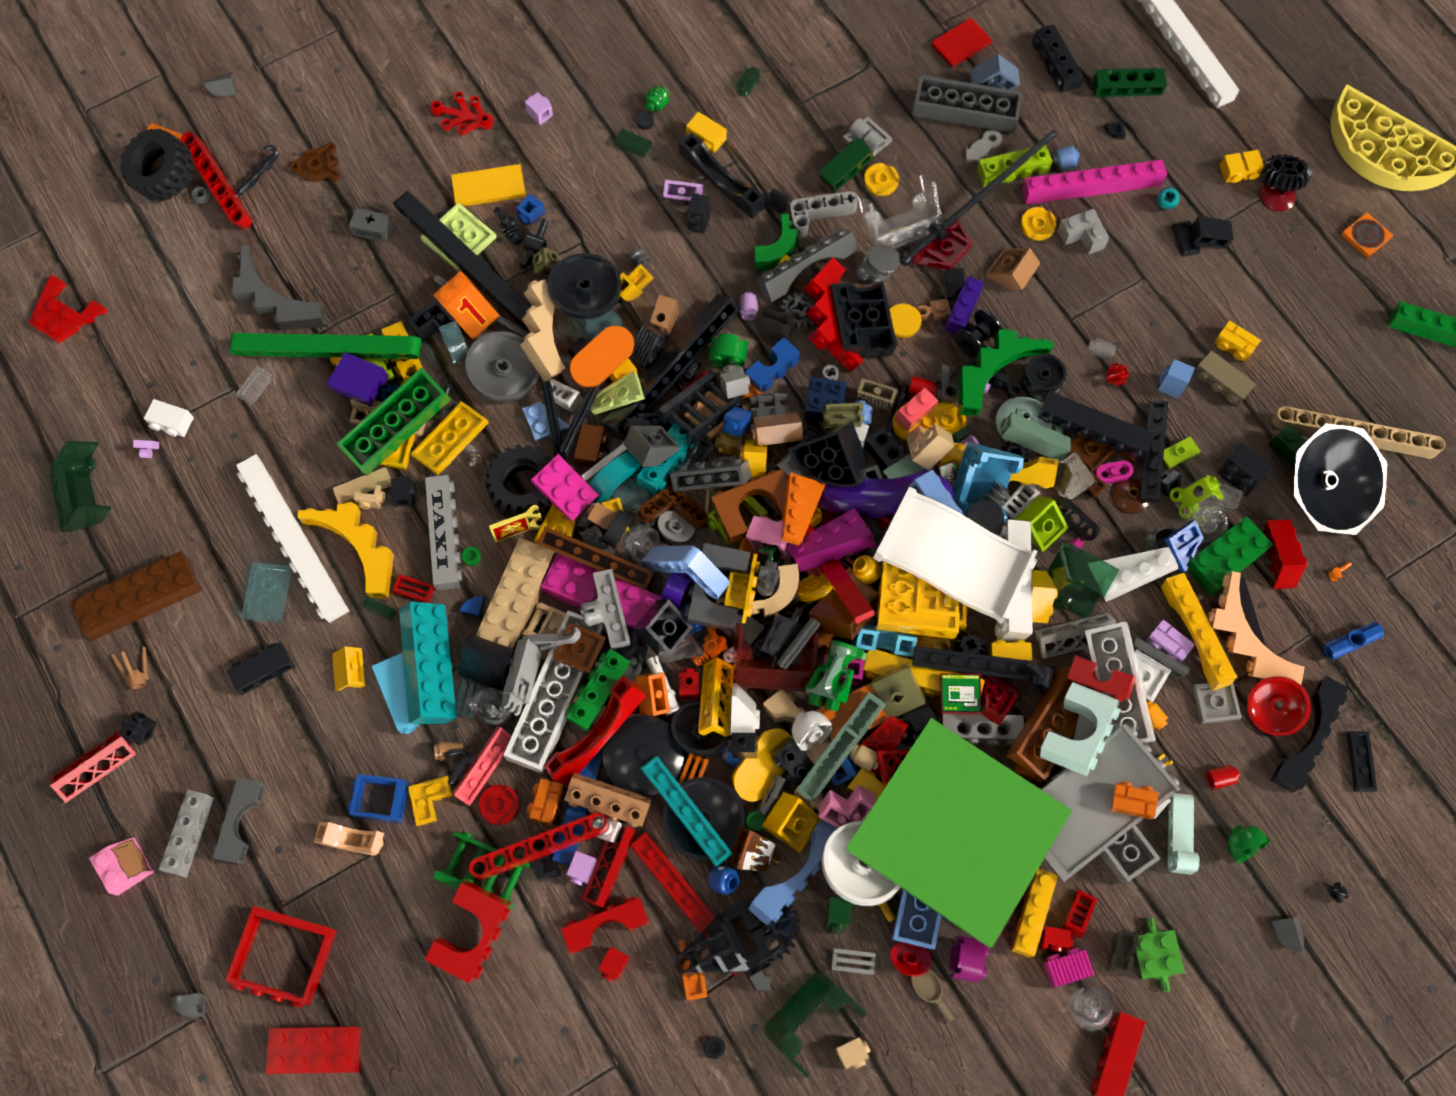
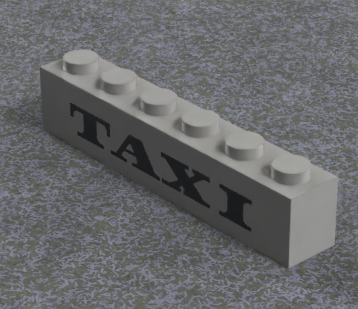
M448 475L425 478L433 585L437 591L460 588L459 581H462V572L458 570V563H461L460 552H457L456 545H459V536L455 534L458 521L453 511L456 510L455 498L452 499V493L455 492L454 481H450Z

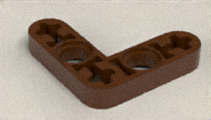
M673 486L666 487L645 502L638 512V518L644 523L653 522L670 508L694 528L702 529L708 522V514L683 492H674ZM655 502H661L664 507H658ZM681 505H687L690 510H684Z

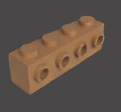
M574 773L564 801H567L573 807L582 806L588 808L587 810L591 813L600 812L606 814L612 820L617 821L621 819L632 827H642L651 798Z

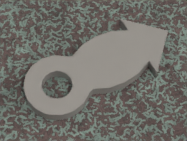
M996 130L985 132L983 139L974 142L970 149L966 147V161L979 162L980 158L986 156L991 148H996L1001 144V134ZM993 136L996 138V141L992 142L988 138Z

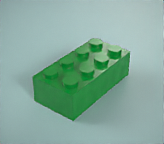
M1246 516L1192 558L1186 565L1188 567L1187 572L1211 596L1223 587L1222 581L1227 572L1241 573L1264 555L1273 544Z

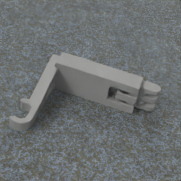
M574 627L573 633L570 636L561 629L559 634L523 636L522 640H518L503 691L502 707L518 716L522 705L529 704L543 650L563 644L575 643L580 638L581 631Z

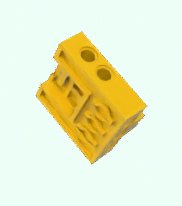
M882 561L876 605L878 606L876 630L955 639L959 632V601L917 576Z

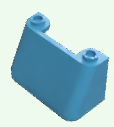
M968 443L964 449L953 488L954 502L962 510L963 515L965 516L967 509L973 501L979 500L978 495L985 497L983 490L991 491L988 486L989 484L994 487L996 486L994 479L998 480L1007 489L1011 473L1017 474L1022 470L1024 458L1017 454L975 443ZM1002 508L1005 523L1007 521V514L1005 513V510Z

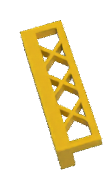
M718 657L705 663L703 667L698 733L706 735L715 731L726 737L730 735L734 666ZM722 668L727 670V678L723 674ZM721 683L723 684L726 690L725 695L721 689ZM720 700L724 705V712L719 705ZM718 718L721 719L723 728L718 726Z

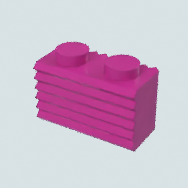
M1079 948L1066 951L1067 956L1061 958L1059 954L1047 957L1048 962L1043 963V967L1051 989L1094 975L1086 950L1079 951Z

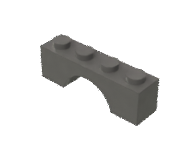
M237 777L236 782L233 783L231 788L232 797L225 807V820L219 827L220 836L218 842L213 847L214 859L243 866L249 845L241 839L238 826L241 817L246 811L261 805L266 790V785L262 782Z

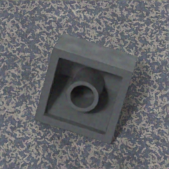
M631 426L624 442V446L637 459L639 464L644 467L658 466L680 450V446L662 426Z

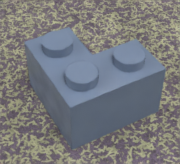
M999 54L992 56L970 70L972 84L989 87L997 86L1007 90H1013L1020 86L1018 68Z

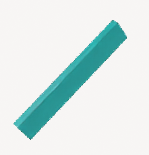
M658 756L641 768L716 867L733 854Z

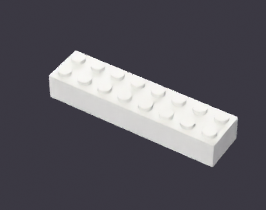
M567 611L558 634L561 629L566 630L569 622L599 635H603L606 629L603 624L586 626L582 615ZM558 646L550 649L532 690L529 704H526L504 753L507 761L543 775L546 770L544 766L551 759L567 722L568 714L565 712L571 702L577 697L576 695L587 676L582 671L553 660L552 657Z

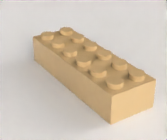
M519 538L476 636L512 648L515 653L518 640H522L521 634L523 630L527 629L542 595L541 585L556 557V552Z

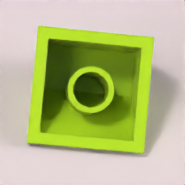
M1038 495L1013 519L1031 522V543L1041 552H1044L1069 528L1055 500Z

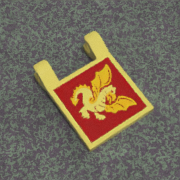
M533 505L523 514L490 525L489 527L495 542L531 529L540 530L542 524L537 525L536 523L542 520L541 513L533 514L534 510L539 509L538 506Z

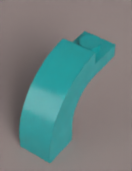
M626 452L612 460L589 483V486L598 494L593 501L601 503L609 500L613 492L623 481L640 473L644 466H641L630 452Z

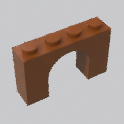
M782 469L770 471L764 477H755L744 485H735L731 490L717 492L711 497V505L729 544L746 538L748 529L739 512V506L743 500L750 496L757 495L769 499L783 521L787 479Z

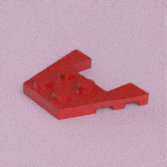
M51 274L29 324L60 344L77 333L80 327L86 323H92L95 321L94 318L100 314H106L108 310L92 300L80 314L60 302L56 297L67 285Z

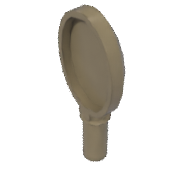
M930 969L924 975L912 976V985L918 996L926 1002L935 1003L936 1008L939 1009L947 1023L954 1020V1016L941 999L943 987L935 972Z

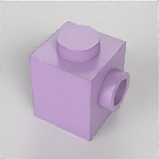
M537 92L525 101L527 113L539 125L553 116L549 100Z
M576 851L567 872V876L571 878L570 882L580 886L582 883L588 884L597 862L596 858Z

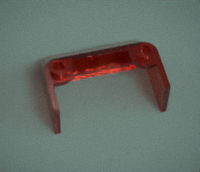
M736 623L733 664L734 679L739 686L806 692L805 687L816 669L819 633L817 631L808 640V648L803 649L795 666L790 664L787 669H783L777 665L776 669L767 668L770 663L768 660L753 659L751 646L742 643L744 627L740 623Z

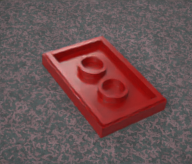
M969 18L932 41L931 46L953 68L992 44V39L972 18Z

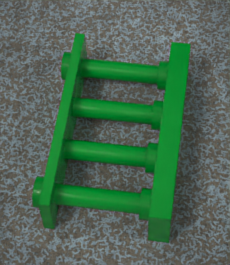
M462 831L461 834L454 832L453 836L460 840L447 869H444L443 872L437 870L433 877L437 881L455 889H459L461 883L466 880L474 883L472 881L474 876L470 873L469 869L465 878L462 877V880L454 878V871L467 843L478 847L474 859L483 856L486 851L491 853L497 850L472 839L473 835ZM518 854L515 858L520 859L523 856ZM498 857L495 860V866H501L505 857ZM530 863L513 869L504 891L499 894V897L510 902V895L523 867L531 870L532 865ZM479 865L476 866L475 873L477 872ZM497 875L487 878L484 885H481V888L492 893L491 888ZM511 902L508 909L512 912L514 904Z

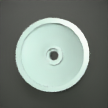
M1025 396L1011 398L1004 402L997 412L995 421L1000 436L1002 420L1007 418L1011 412L1016 413V408L1024 411V415H1027L1029 420L1051 429L1052 423H1045L1038 418L1042 403Z

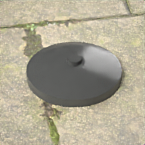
M499 331L483 335L472 344L466 356L465 372L470 385L477 393L495 402H513L525 397L532 391L537 383L539 373L520 346L525 341L524 338L514 333Z

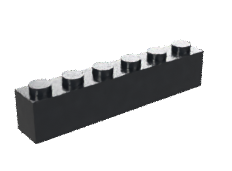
M1048 391L1038 414V418L1045 423L1055 424L1063 430H1070L1077 433L1080 437L1090 438L1098 444H1105L1116 451L1130 454L1131 457L1143 460L1155 436V433L1050 391Z

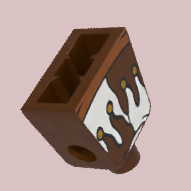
M741 826L728 864L741 870L766 872L769 864L777 865L780 862L781 855L774 852L775 843Z

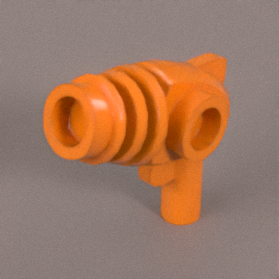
M706 626L709 635L704 638L705 643L702 645L704 650L699 648L701 653L697 651L698 655L693 654L694 656L691 657L698 667L703 665L702 661L707 663L705 659L710 661L708 656L714 659L721 652L728 649L726 638L717 636L715 628Z

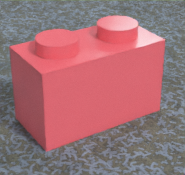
M924 388L898 411L895 420L908 432L934 410L938 400Z

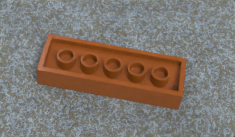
M1072 665L1059 670L1049 690L1045 692L1005 757L1030 772L1040 782L1046 780L1056 764L1040 757L1041 747L1048 732L1050 731L1071 739L1076 731L1080 714L1064 708V699L1072 683V680L1067 678ZM1084 685V687H1086V688H1089V689L1092 688V687H1090V686Z

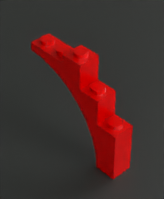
M833 257L803 288L816 301L806 312L818 325L808 339L820 351L826 348L851 373L864 360L858 353L844 351L842 347L830 286L831 284H839L840 278L846 269Z

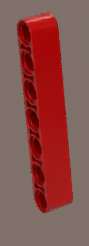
M192 132L184 133L181 141L191 151L193 163L228 219L240 229L249 228L252 224L251 216L205 143Z
M593 813L475 858L469 865V871L476 879H487L599 836L607 831L608 821L602 813ZM601 819L604 821V824L601 828H594L593 822ZM576 827H583L584 832L582 835L575 836L573 834ZM558 834H563L565 837L561 843L554 842V837ZM542 841L545 843L541 851L534 850L537 842ZM518 849H524V856L520 859L515 858V852ZM498 857H505L503 865L495 866V860ZM484 864L485 870L481 874H476V866Z

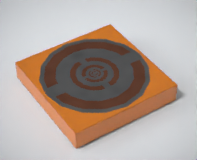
M1366 212L1349 226L1341 236L1368 259L1393 237V234Z

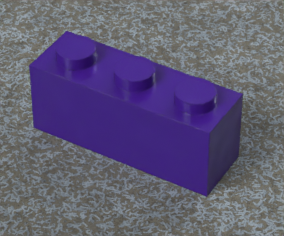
M967 276L948 319L945 331L955 334L958 329H966L981 295L984 282Z

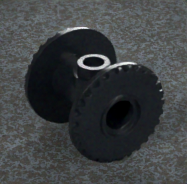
M982 309L975 312L974 319L977 325L970 332L958 329L954 335L962 351L973 358H976L980 348H983L982 343L988 337L994 339L998 330L1003 329L1001 323L994 315Z

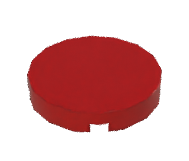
M492 785L485 789L479 799V812L483 819L490 824L497 826L505 825L511 822L518 814L520 807L519 798L509 786Z

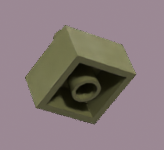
M909 663L872 679L871 685L877 697L887 704L883 709L887 717L891 715L897 717L925 704V696Z

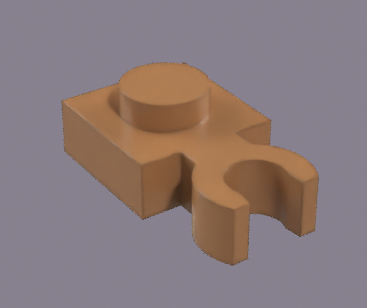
M947 298L931 301L929 307L926 305L918 307L919 312L923 311L926 313L921 315L922 321L927 320L931 316L933 321L949 318L951 315Z

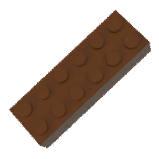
M180 551L75 598L70 602L83 635L94 641L202 591L190 559Z

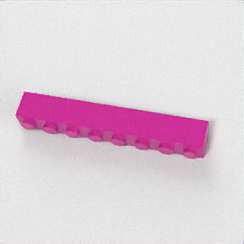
M1163 160L1030 177L1025 178L1022 194L1025 205L1160 187L1167 176Z

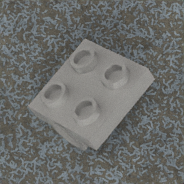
M866 117L864 120L861 118L857 119L850 127L849 132L843 136V141L847 145L859 137L872 150L873 157L892 142V137L869 117Z

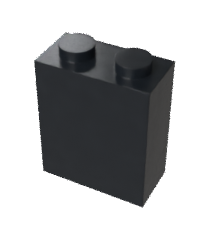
M470 634L462 645L458 675L489 687L503 690L512 664L514 649Z

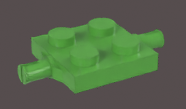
M1154 918L1145 919L1148 932L1144 935L1132 937L1141 980L1149 978L1159 979L1162 992L1171 991L1168 978L1175 974L1185 973L1175 930L1164 932L1156 930Z

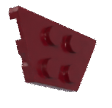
M957 220L946 229L949 234L944 241L934 239L913 257L912 263L951 270L972 248L973 242L966 235V230Z

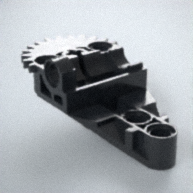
M756 897L749 898L748 900L745 899L717 915L676 957L675 968L683 975L689 977L697 973L707 975L706 973L746 971L749 974L750 972L757 973L763 971L779 958L783 960L784 952L790 955L788 947H796L792 940H799L800 937L795 935L794 932L801 931L800 927L795 926V924L800 922V919L793 918L797 911L789 912L792 905L789 907L784 906L781 909L783 914L776 923L772 920L766 926L767 930L763 931L765 923L748 910ZM740 918H743L750 932L755 931L751 936L759 951L751 956H748L732 924ZM778 941V948L770 950L771 943ZM709 950L708 957L701 959L702 952ZM690 960L689 968L683 970L684 962Z

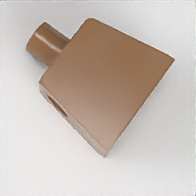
M659 294L650 320V324L664 332L666 336L670 335L680 312L677 300Z

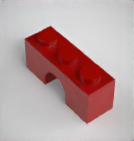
M1078 656L1074 657L1067 677L1073 683L1083 687L1084 685L1092 687L1091 690L1102 694L1103 692L1110 693V697L1122 702L1123 698L1129 700L1137 677L1114 669L1111 678L1101 682L1095 675L1097 663Z

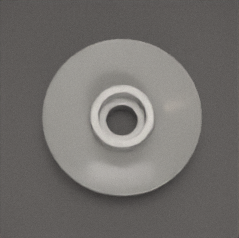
M666 511L659 517L657 522L660 533L665 538L674 542L689 540L695 531V528L675 511Z

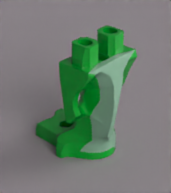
M835 640L830 641L828 658L825 664L820 665L805 687V691L811 693L808 704L821 708L823 699L827 698L824 708L837 712L841 702L847 703L854 670H846L849 662L855 659L866 660L868 654L863 649ZM824 672L825 676L821 680V674ZM844 675L846 678L844 683L841 685L840 679Z

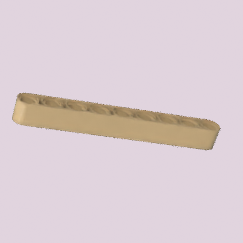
M1287 406L1281 407L1271 419L1273 426L1277 429L1283 430L1290 425L1298 433L1306 435L1315 434L1321 428L1318 423L1322 426L1324 424L1363 428L1377 449L1428 459L1436 457L1445 448V441L1439 436Z

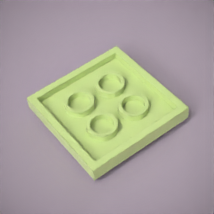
M459 203L440 219L476 255L497 238L491 229ZM424 235L420 237L421 241H423L435 253H437L441 258H443L455 270H457L458 272L461 271L458 266H456L447 256H445Z

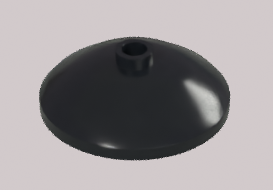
M693 701L683 705L674 714L671 723L673 739L681 749L690 754L700 756L714 754L728 743L730 735L724 737L712 731L706 735L698 736L701 701ZM718 718V726L723 728V723Z

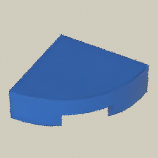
M473 597L467 600L461 607L460 612L480 617L485 598Z

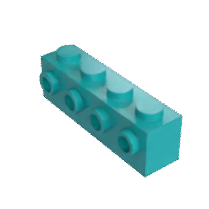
M675 422L667 433L680 446V450L658 466L643 467L637 476V486L654 495L665 489L670 473L677 468L676 466L679 462L682 463L689 449L687 445L688 433Z

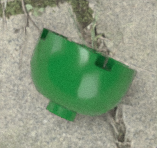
M1238 825L1230 831L1232 835L1227 840V850L1235 863L1239 864L1254 856L1255 852L1259 849H1264L1271 841L1256 826L1247 825L1242 827Z

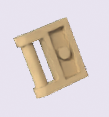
M538 603L535 608L536 612L527 629L523 630L521 637L523 638L526 635L558 634L566 613L543 603ZM547 614L538 634L534 633L542 615Z

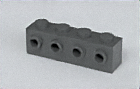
M733 458L727 462L715 460L709 464L702 461L691 466L688 463L678 465L670 473L674 492L744 485L752 478L748 459L741 460V458Z

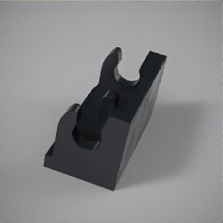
M542 841L537 842L534 850L541 851L545 843ZM554 853L533 861L536 877L539 882L561 876L558 862L552 860Z

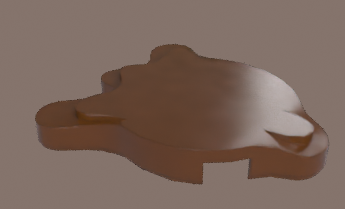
M329 142L322 148L304 151V155L300 159L297 158L296 161L290 164L291 171L311 182L323 179L338 181L340 174L332 168L339 163L338 158L334 155L337 149L335 143Z

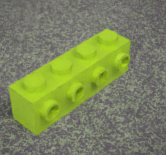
M1045 145L1003 182H1012L1015 179L1028 178L1032 175L1048 172L1052 159L1047 146ZM1030 148L979 160L977 172L983 187H986Z

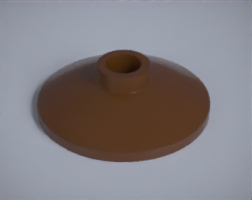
M1129 478L1128 480L1120 481L1113 489V502L1124 513H1141L1150 503L1140 502L1141 481ZM1130 492H1134L1136 496H1132Z

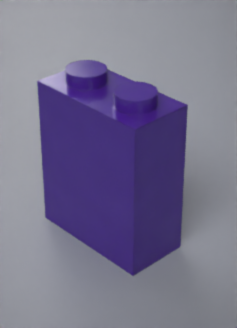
M345 352L327 385L333 392L371 407L378 399L382 387L386 385L389 375L383 367Z

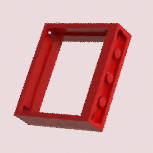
M253 906L225 981L232 983L231 988L243 991L244 987L252 989L250 993L263 997L264 993L271 994L270 999L275 1001L291 1000L290 1005L300 1008H303L304 1004L311 1006L337 930ZM262 918L325 936L304 996L240 978Z

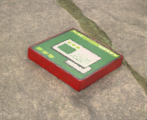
M940 673V714L981 715L980 674Z

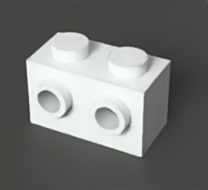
M153 399L144 419L149 424V427L155 431L161 429L171 436L176 437L179 435L184 437L193 420V416L186 409Z

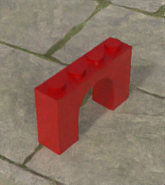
M466 880L461 883L452 902L477 916L482 926L480 942L475 948L463 949L442 938H438L433 941L425 961L470 983L480 977L483 971L481 965L484 959L487 960L493 949L490 946L493 940L496 941L502 931L499 927L502 921L505 922L511 912L508 909L511 902Z

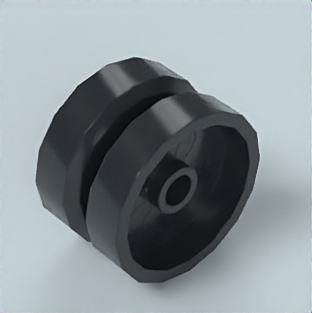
M1047 353L1032 357L1027 363L1021 379L1022 389L1025 394L1038 401H1044L1048 391L1058 394L1067 374L1065 365L1059 358Z

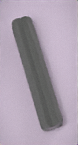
M810 618L777 661L781 668H788L818 629L820 623L816 619Z

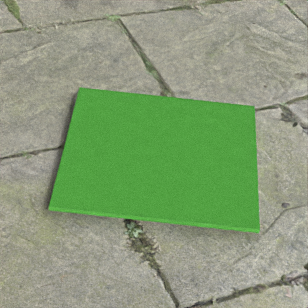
M931 718L845 850L991 949L1072 810Z

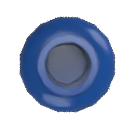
M724 865L715 866L708 877L709 886L713 891L729 895L739 885L738 873Z

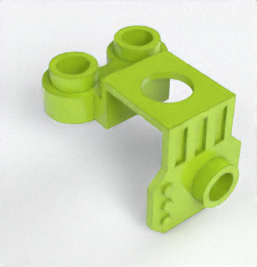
M1206 475V478H1201L1185 489L1173 488L1170 492V499L1173 502L1182 503L1179 508V515L1182 518L1192 519L1196 515V507L1199 506V502L1211 495H1215L1218 499H1224V495L1219 488L1220 483L1217 478ZM1196 486H1201L1204 490L1201 497H1196L1193 494ZM1178 491L1179 497L1175 498L1174 494ZM1185 508L1188 509V513L1186 515L1183 512Z

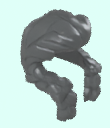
M492 687L483 688L476 691L471 699L467 698L466 700L467 708L473 712L480 711L481 719L488 725L502 726L512 716V712L502 707L503 690H497Z

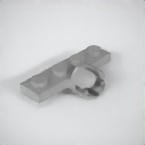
M609 569L593 573V579L598 599L581 605L583 622L586 626L603 624L606 628L610 649L629 646L631 643L613 571Z

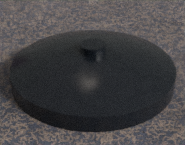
M591 253L573 254L559 261L551 270L548 278V293L554 306L563 314L577 319H593L608 313L617 304L621 295V278L616 267L604 257Z
M636 715L627 718L605 743L602 753L603 766L608 778L616 787L642 796H652L659 792L641 768L658 756L676 779L683 763V749L674 741L671 726L667 722L654 716Z
M709 777L693 778L680 784L729 850H732L741 826L744 827L745 824L743 804L737 793L726 783ZM666 803L663 811V826L671 845L688 858L701 861L710 860Z

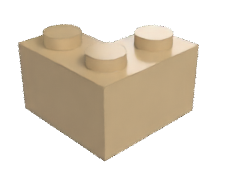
M936 424L927 430L918 425L906 437L912 461L927 470H930L955 446L952 435Z

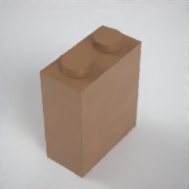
M798 412L753 417L754 423L750 424L753 440H757L758 446L803 440L802 422Z

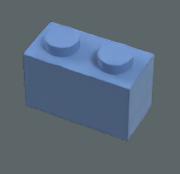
M1174 359L1171 365L1167 364L1163 373H1161L1157 382L1160 384L1158 391L1179 399L1188 385L1195 368Z

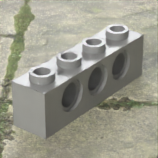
M942 714L940 724L972 745H978V742H985L989 746H996L999 743H1006L1007 746H1012L1024 727L1023 715H1006L999 726L989 721L982 714ZM958 726H963V727H965L966 730H967V733H966V734H961V733H959L958 730H957V727H958ZM977 727H984L987 734H980ZM997 728H1005L1007 734L1001 735Z
M187 789L159 867L160 871L187 878L215 798L205 793Z

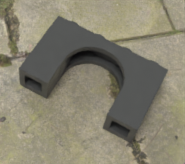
M704 543L703 549L699 548L719 571L747 574L750 552ZM695 583V586H691L689 597L692 598L691 605L687 604L685 611L688 622L734 632L738 609L714 604L706 597L704 590L697 583Z

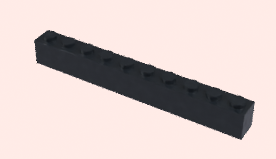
M717 294L639 380L644 395L643 400L615 408L607 415L601 424L610 436L624 440L629 432L624 431L622 426L626 419L635 416L637 413H648L710 344L712 336L715 335L716 337L735 316L739 308L730 296Z

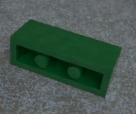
M859 137L856 140H852L842 152H838L834 156L832 161L821 167L819 171L820 179L835 193L874 159L872 150Z
M840 897L829 898L826 904L824 929L829 930L830 934L840 935L841 932L846 931L849 927L851 902Z

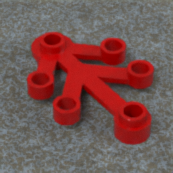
M456 91L453 94L454 101L459 104L461 110L443 106V103L437 100L433 101L430 105L431 113L435 117H440L443 114L457 117L452 120L443 119L441 121L444 131H449L457 126L458 133L466 135L468 132L479 127L483 130H488L494 124L493 116L484 112L480 105V99L476 95L471 96L469 101L478 115L471 113L461 91ZM469 120H470V121H474V122H472V123H470V124H468V125H466V124L464 123V122H467V121H469Z

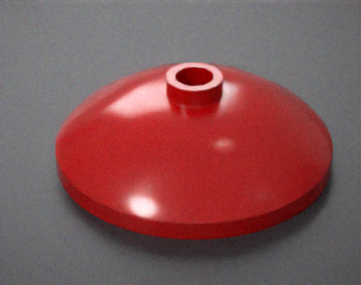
M1272 676L1261 680L1252 688L1247 700V710L1250 719L1261 731L1274 736H1286L1297 732L1306 724L1311 712V703L1306 690L1297 681L1284 676ZM1281 701L1283 705L1276 707L1275 702Z

